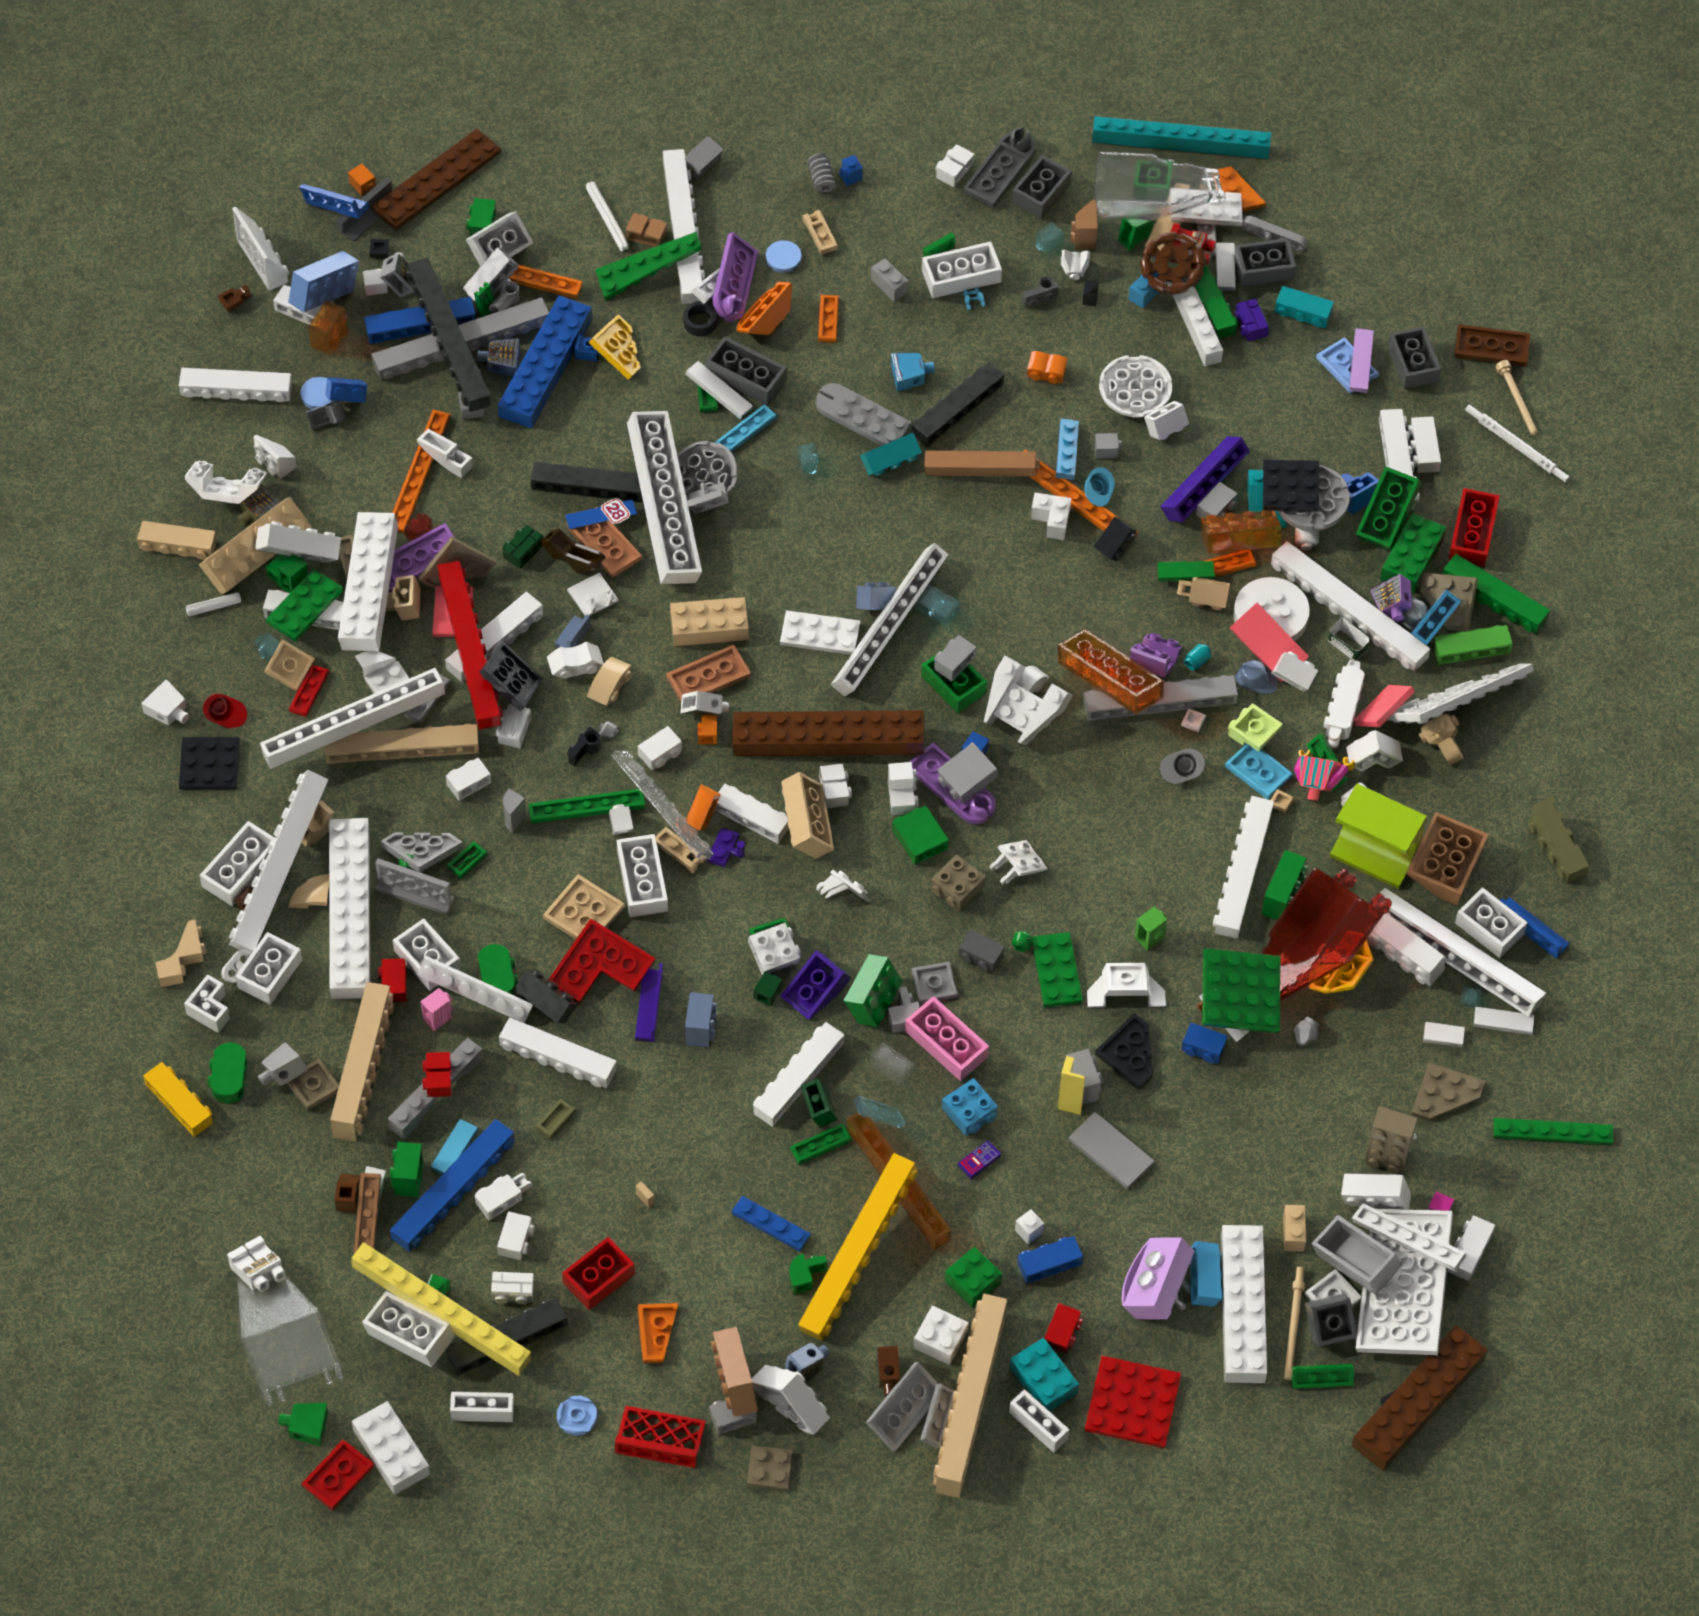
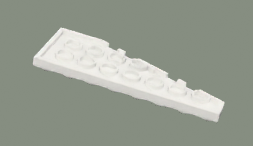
M1517 664L1499 670V674L1482 676V680L1475 682L1470 680L1447 688L1445 692L1429 694L1427 699L1412 700L1403 704L1388 720L1394 721V723L1402 721L1406 723H1426L1431 717L1442 716L1444 711L1455 710L1458 705L1468 704L1473 698L1484 697L1486 692L1497 691L1500 686L1510 685L1515 679L1526 678L1528 673L1534 671L1532 664Z

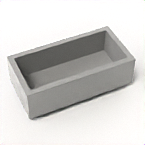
M1339 1215L1311 1243L1318 1257L1374 1295L1402 1267L1396 1253Z

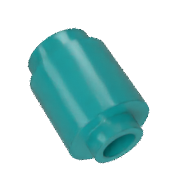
M1205 644L1196 645L1185 656L1184 664L1192 671L1200 669L1211 658L1210 648Z

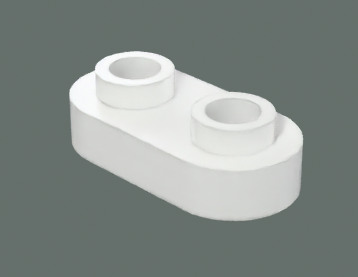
M242 949L232 956L221 971L225 982H236L235 976L252 952L248 949ZM241 956L244 957V963L240 960ZM229 970L233 973L232 977L228 974Z

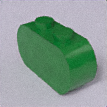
M491 944L485 946L478 953L481 981L511 995H515L514 988L518 983L517 974L512 972V969H515L514 957H510L509 950L502 945Z
M236 1043L221 1044L214 1050L213 1058H210L209 1069L212 1070V1075L208 1076V1087L211 1088L212 1095L217 1101L231 1104L239 1101L244 1096L247 1069L246 1051Z

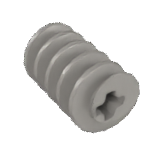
M821 153L811 156L807 161L815 191L819 193L833 191L836 188L830 160L826 158L825 154Z

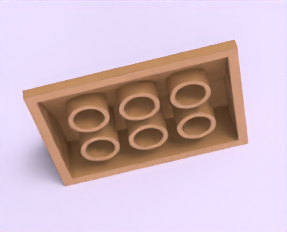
M1435 812L1406 874L1438 898L1457 906L1485 847L1489 834Z

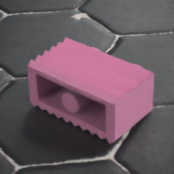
M438 988L420 1001L422 1019L433 1031H436L440 1026L452 1020L451 1012L453 1007L450 1004L452 998L446 991L443 992Z

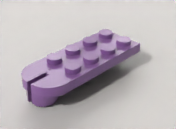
M734 232L728 234L713 295V304L716 312L721 317L725 316V320L729 322L740 319L744 314L758 255V250Z
M446 523L394 551L388 593L393 591L397 577L414 575L418 579L450 537H454Z
M934 742L924 749V755H917L910 761L912 762V769H916L917 779L964 821L970 824H982L988 820V816L990 818L993 816L996 801L986 788H983L962 804L959 799L955 800L951 796L950 789L947 786L943 787L937 779L939 777L937 770L952 758Z

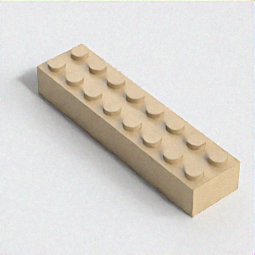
M366 982L330 1119L333 1138L357 1142L358 1135H362L363 1124L361 1122L367 1116L368 1106H366L367 1100H371V1084L376 1082L377 1077L375 1068L381 1062L380 1049L385 1047L386 1037H384V1033L389 1031V1014L393 1015L394 1012L393 994L390 993V986Z

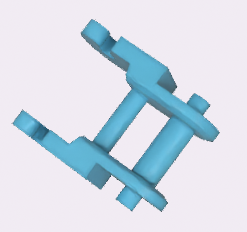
M977 287L973 291L967 292V290H964L965 293L963 295L965 296L968 310H971L970 300L975 299L981 301L982 307H985L983 294ZM973 294H976V295H977L976 297H971V298L969 297V295H973Z

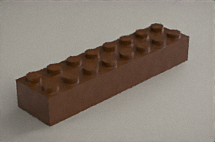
M1455 1325L1440 1341L1438 1355H1428L1354 1435L1351 1446L1384 1471L1485 1360L1488 1349Z

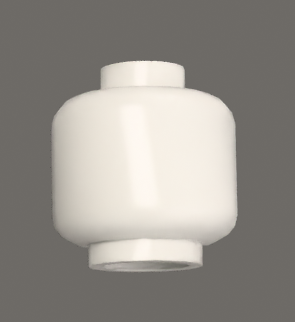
M1295 528V544L1300 546L1302 550H1311L1312 547L1317 546L1319 543V530L1308 531Z

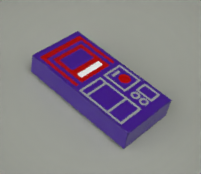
M987 1140L958 1162V1167L972 1179L1001 1157V1153Z

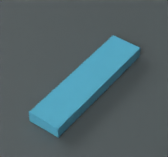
M764 404L714 443L724 445L732 453L777 419V415Z

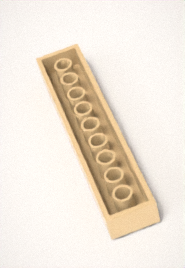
M983 1294L982 1301L978 1300L976 1316L973 1318L971 1326V1336L968 1337L967 1351L962 1360V1371L959 1373L957 1380V1391L953 1395V1406L949 1411L947 1428L945 1427L943 1435V1446L940 1447L938 1465L935 1466L933 1474V1485L936 1486V1493L960 1498L1006 1317L1007 1299Z

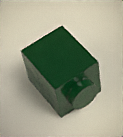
M764 972L754 988V999L771 1006L782 989V980L775 974Z

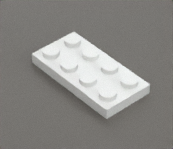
M1170 189L1171 221L1242 226L1241 193Z
M786 610L780 645L852 655L856 649L860 621Z

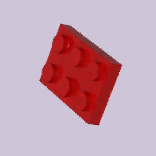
M343 1439L301 1484L304 1489L333 1511L374 1468V1463Z

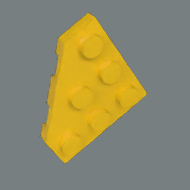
M618 314L589 343L629 380L641 367L640 362L636 359L635 341H632L631 337L633 333L632 327Z

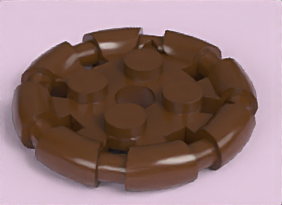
M1167 232L1158 235L1159 238L1154 241L1151 240L1142 253L1143 260H1141L1140 266L1144 279L1148 280V284L1160 293L1167 292L1170 295H1177L1187 292L1190 287H1195L1204 274L1203 268L1206 266V258L1203 249L1199 248L1198 242L1194 238L1184 233L1180 235L1176 234V232ZM1174 242H1181L1180 247L1174 246ZM1163 244L1165 247H1163L1160 251L1158 246ZM1192 249L1194 254L1190 256L1188 251ZM1150 258H1155V263H1151ZM1171 260H1176L1178 266L1171 268L1168 266V263ZM1191 265H1196V269L1192 270ZM1157 272L1160 276L1154 278L1153 274ZM1186 276L1188 281L1183 283L1181 279ZM1166 281L1173 282L1172 286L1166 285Z

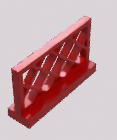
M625 1406L619 1432L615 1440V1453L695 1468L706 1420ZM628 1413L637 1414L640 1419L631 1423L627 1418ZM652 1417L657 1418L660 1422L651 1427L647 1420ZM671 1421H676L680 1426L671 1430L667 1424ZM644 1423L648 1429L639 1433L635 1426ZM691 1425L700 1426L699 1431L693 1434L690 1433L687 1427ZM663 1426L668 1433L659 1437L655 1430ZM629 1429L635 1434L631 1438L623 1436V1433ZM684 1430L687 1437L679 1441L675 1434ZM651 1433L655 1440L645 1441L643 1436ZM672 1437L676 1443L667 1445L664 1444L663 1440ZM691 1440L695 1448L694 1450L688 1449L683 1444Z

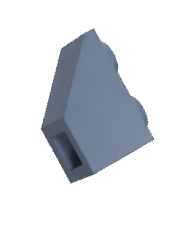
M865 582V586H857L856 608L883 610L896 592L897 587L889 586L887 582H878V586H876V583Z

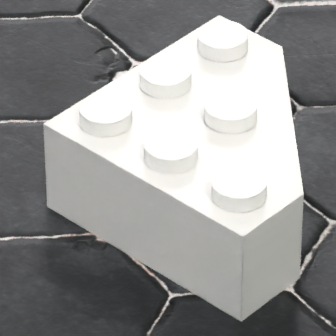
M765 1365L751 1379L753 1388L758 1395L765 1401L768 1400L773 1405H777L775 1409L787 1419L790 1418L795 1423H798L797 1427L803 1432L814 1435L830 1419L826 1413V1407L821 1402H818L815 1398V1392L805 1384V1378L799 1372L795 1373L776 1366Z

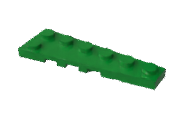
M697 233L685 235L595 269L605 300L626 291L625 288L632 284L637 285L641 283V280L649 275L651 277L656 275L660 269L664 267L669 268L702 250Z

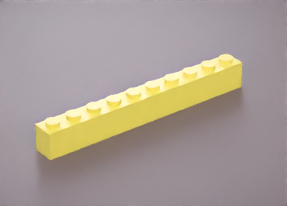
M364 1242L353 1255V1268L397 1297L449 1323L455 1335L517 1376L522 1373L531 1361V1352Z

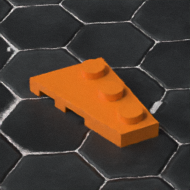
M1232 166L1214 170V175L1222 192L1241 193L1242 212L1266 206V202Z
M678 1303L638 1304L643 1363H663Z

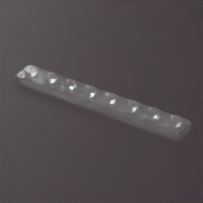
M615 750L611 755L694 855L699 859H710L713 852L709 849V845L698 836V832L676 810L677 807L665 797L666 794L654 784L655 781L644 772V768L633 759V755L627 750Z

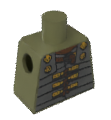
M261 484L255 492L241 502L243 513L237 519L242 526L250 521L254 523L279 504L280 501Z

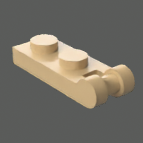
M817 210L814 211V214L802 215L803 222L807 226L820 254L837 250V243L821 211Z
M667 827L655 837L657 847L685 866L691 873H694L698 869L697 867L706 861V857ZM692 856L694 860L691 861L688 858Z

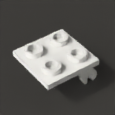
M600 573L567 589L585 616L586 614L591 616L618 602V598Z
M1027 840L999 845L998 849L1002 854L989 867L993 871L994 868H1000L1007 860L1013 865V868L1007 875L1000 880L1002 885L1009 883L1017 875L1022 876L1047 870L1042 859L1036 854Z
M832 870L830 872L832 875L817 885V891L821 889V895L828 892L825 896L826 899L849 889L865 901L869 902L871 900L867 896L868 892L856 881L853 883L842 871L837 873Z

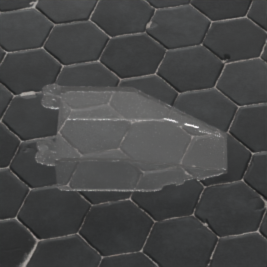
M286 1275V1278L281 1282H276L274 1279L269 1281L270 1286L263 1292L258 1289L252 1291L249 1285L241 1278L237 1279L238 1339L264 1406L273 1405L270 1391L276 1390L280 1401H284L285 1398L281 1387L322 1372L327 1384L332 1383L328 1370L333 1368L338 1380L343 1379L340 1362L319 1310Z

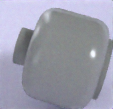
M606 721L604 724L601 723L598 728L600 737L611 740L617 734L618 726L610 721Z

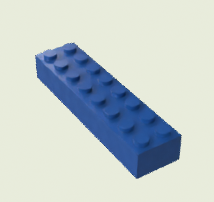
M558 296L498 403L499 417L531 429L533 428L575 352L578 334H581L583 337L592 321V307Z

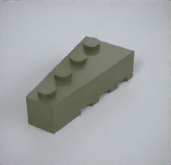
M1552 796L1533 805L1528 827L1532 834L1535 833L1539 846L1546 850L1550 863L1555 864L1559 877L1563 878L1566 883H1570L1586 876L1589 864L1579 845H1574L1573 833L1570 828H1565L1564 816L1561 811L1557 812L1554 804L1556 801Z

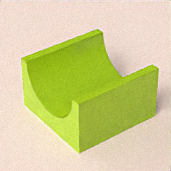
M1357 783L1336 818V822L1343 825L1329 857L1399 889L1407 876L1406 873L1422 841L1427 816Z

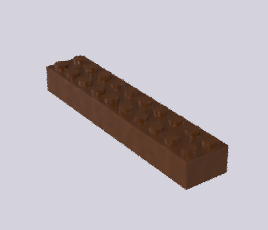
M924 710L733 712L734 756L924 755Z

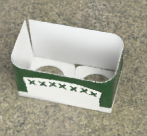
M1341 617L1330 628L1328 642L1353 661H1357L1368 650L1369 638L1344 618L1342 620ZM1341 630L1363 648L1355 651L1337 638L1335 634Z

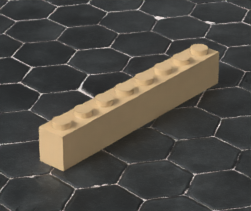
M477 724L356 732L325 746L326 764L479 753Z

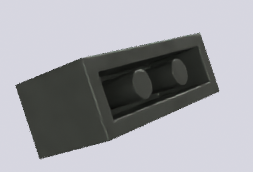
M537 969L526 970L514 988L515 991L556 1023H566L577 1006V1003L573 1001V997L569 993L560 991L558 989L559 986L555 982L546 980L544 974Z

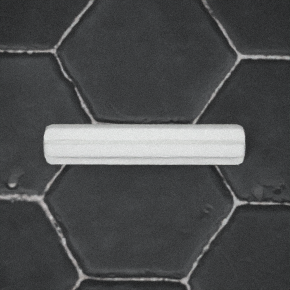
M238 592L205 600L187 605L186 612L188 616L230 606L240 603L241 597Z

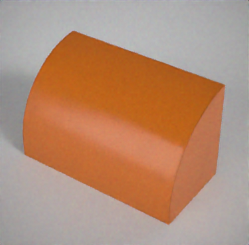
M701 784L687 815L686 822L699 831L706 829L721 794Z

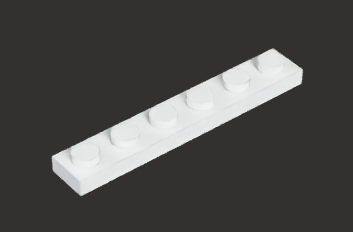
M428 956L424 957L416 974L522 1023L525 1022L533 1005Z
M1362 1203L1352 1217L1353 1223L1455 1272L1466 1258L1465 1252Z

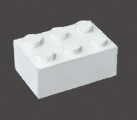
M517 212L508 213L466 239L480 266L485 263L497 247L512 257L534 243Z
M1483 887L1457 912L1455 921L1456 925L1499 958L1525 934L1527 922Z
M422 919L393 939L394 952L400 958H405L406 965L415 975L425 956L458 971L461 970L460 958L425 919ZM416 975L429 991L438 986V984Z
M267 932L235 976L237 988L271 1005L301 963L300 948Z

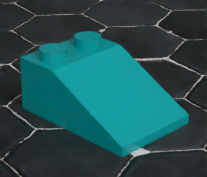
M1248 470L1249 528H1286V521L1280 516L1278 511L1263 510V470Z

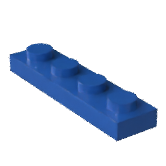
M744 1196L740 1198L732 1210L734 1216L799 1252L811 1237V1234Z

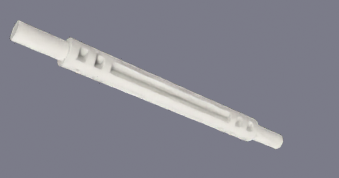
M1471 405L1466 407L1465 411L1478 419L1480 424H1483L1484 427L1533 460L1549 474L1553 473L1565 483L1570 479V476L1558 469L1555 463H1552V461L1538 453L1491 417H1488L1485 413L1482 414Z

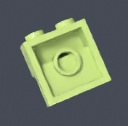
M1252 703L1248 708L1242 710L1237 720L1231 721L1228 726V736L1241 745L1247 743L1259 752L1281 730L1283 724Z

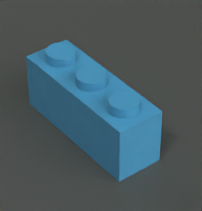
M1445 590L1410 634L1427 645L1461 603V600L1448 590Z
M1196 1241L1191 1246L1194 1254L1189 1265L1191 1304L1215 1307L1223 1298L1219 1244Z

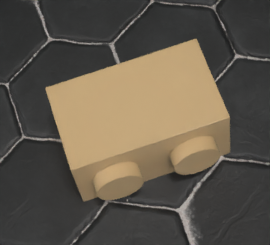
M1285 1205L1284 1251L1304 1252L1306 1244L1305 1205Z

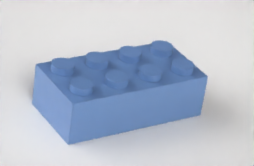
M342 251L294 271L288 303L302 312H307L353 292L359 260Z

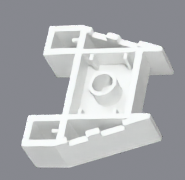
M1004 656L994 674L984 722L992 725L997 717L1023 732L1018 742L1027 745L1042 729L1046 728L1051 724V721L1064 712L1073 695L1051 684L1044 698H1039L1017 684L1026 667Z

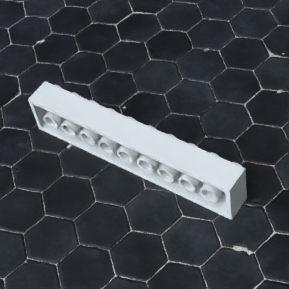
M668 411L632 412L627 426L660 583H696L702 573Z
M368 818L329 819L331 999L362 998L366 982L371 983Z

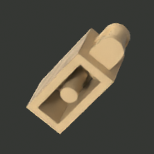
M1193 577L1192 582L1179 580L1177 594L1189 596V602H1193L1192 605L1203 607V605H1210L1211 609L1222 610L1227 605L1230 583ZM1186 586H1191L1190 592L1185 591Z

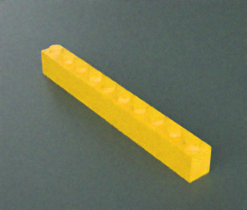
M893 1153L801 1318L798 1326L802 1332L820 1341H823L824 1337L830 1334L834 1319H838L844 1301L847 1302L850 1298V1290L860 1280L861 1270L868 1265L870 1254L873 1250L877 1249L881 1234L887 1231L891 1216H895L901 1198L904 1199L906 1197L910 1182H913L917 1177L918 1171L915 1162Z

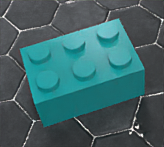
M1044 1338L1010 1358V1370L1026 1391L1049 1412L1078 1394L1079 1383Z

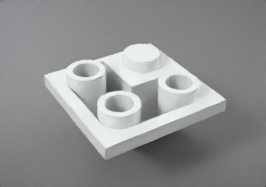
M258 435L253 436L254 449L256 451L255 458L259 464H264L272 476L276 475L279 479H282L297 468L296 457L284 446Z

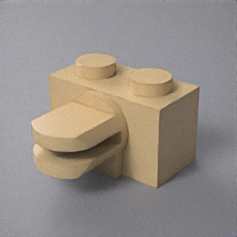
M414 575L397 577L393 591L388 593L385 612L396 610L402 621L420 618L421 587Z

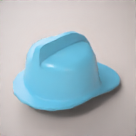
M1097 467L1089 474L1085 481V494L1093 505L1103 507L1108 504L1115 486L1112 473L1103 467Z

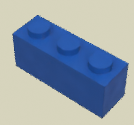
M1074 1236L1070 1238L1063 1237L1055 1243L1043 1244L1038 1249L1023 1251L1018 1255L1017 1265L1025 1283L1028 1284L1082 1265L1083 1255Z

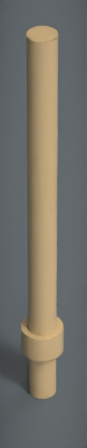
M1297 1267L1296 1278L1292 1286L1294 1295L1284 1380H1292L1301 1296L1305 1288V1283L1303 1282L1304 1267Z

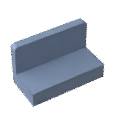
M586 614L583 619L574 616L556 640L555 646L558 648L577 646L591 627L590 616Z

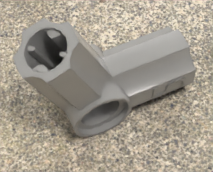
M508 278L498 290L500 295L491 304L490 311L496 313L517 304L520 300L518 284L511 282Z

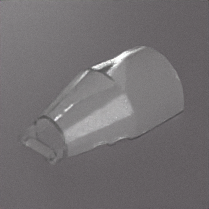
M1100 152L1094 183L1095 201L1099 216L1103 219L1156 221L1207 205L1210 202H1222L1226 199V195L1222 191L1219 180L1220 173L1217 169H1207L1188 163L1181 165L1174 163L1173 159L1168 158L1167 161L1158 159L1157 155ZM1210 180H1212L1215 190H1212Z

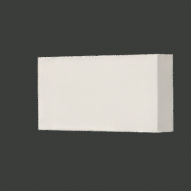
M1425 1022L1423 1042L1462 1047L1465 1027Z

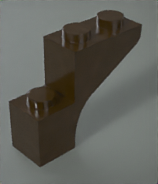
M560 528L551 530L540 542L552 558H564L576 573L596 571L602 566V561L606 558L602 552L574 542Z

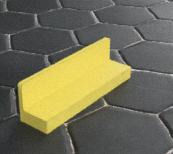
M1066 1056L1061 1072L1058 1109L1081 1115L1085 1076L1073 1073L1074 1058Z

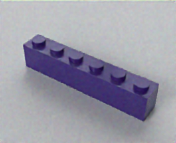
M1227 436L1160 506L1169 521L1184 522L1205 496L1219 482H1222L1250 452L1242 437Z

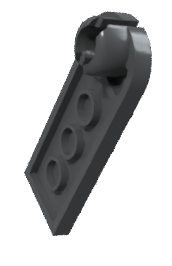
M1023 127L1015 128L1012 132L1005 134L964 186L963 193L994 208L1035 153V142L1031 138L1029 130L1026 131L1025 138V128Z

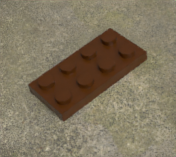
M1458 324L1454 358L1493 363L1508 360L1510 365L1526 367L1530 333Z

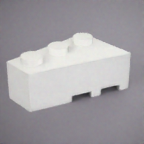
M1344 1174L1341 1196L1345 1204L1350 1206H1361L1364 1203L1374 1209L1409 1210L1411 1192L1403 1175Z

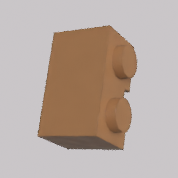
M633 213L626 227L627 240L650 247L661 245L667 235L666 222L653 218L649 220V217L642 214Z

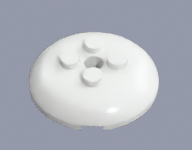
M1127 355L1115 359L1105 367L1100 377L1099 389L1105 403L1115 412L1128 417H1145L1167 404L1172 394V379L1167 369L1158 361L1139 355V357H1129Z

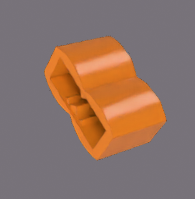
M1033 351L1027 368V377L1035 381L1046 380L1052 384L1063 383L1068 358L1061 355H1049L1044 352Z

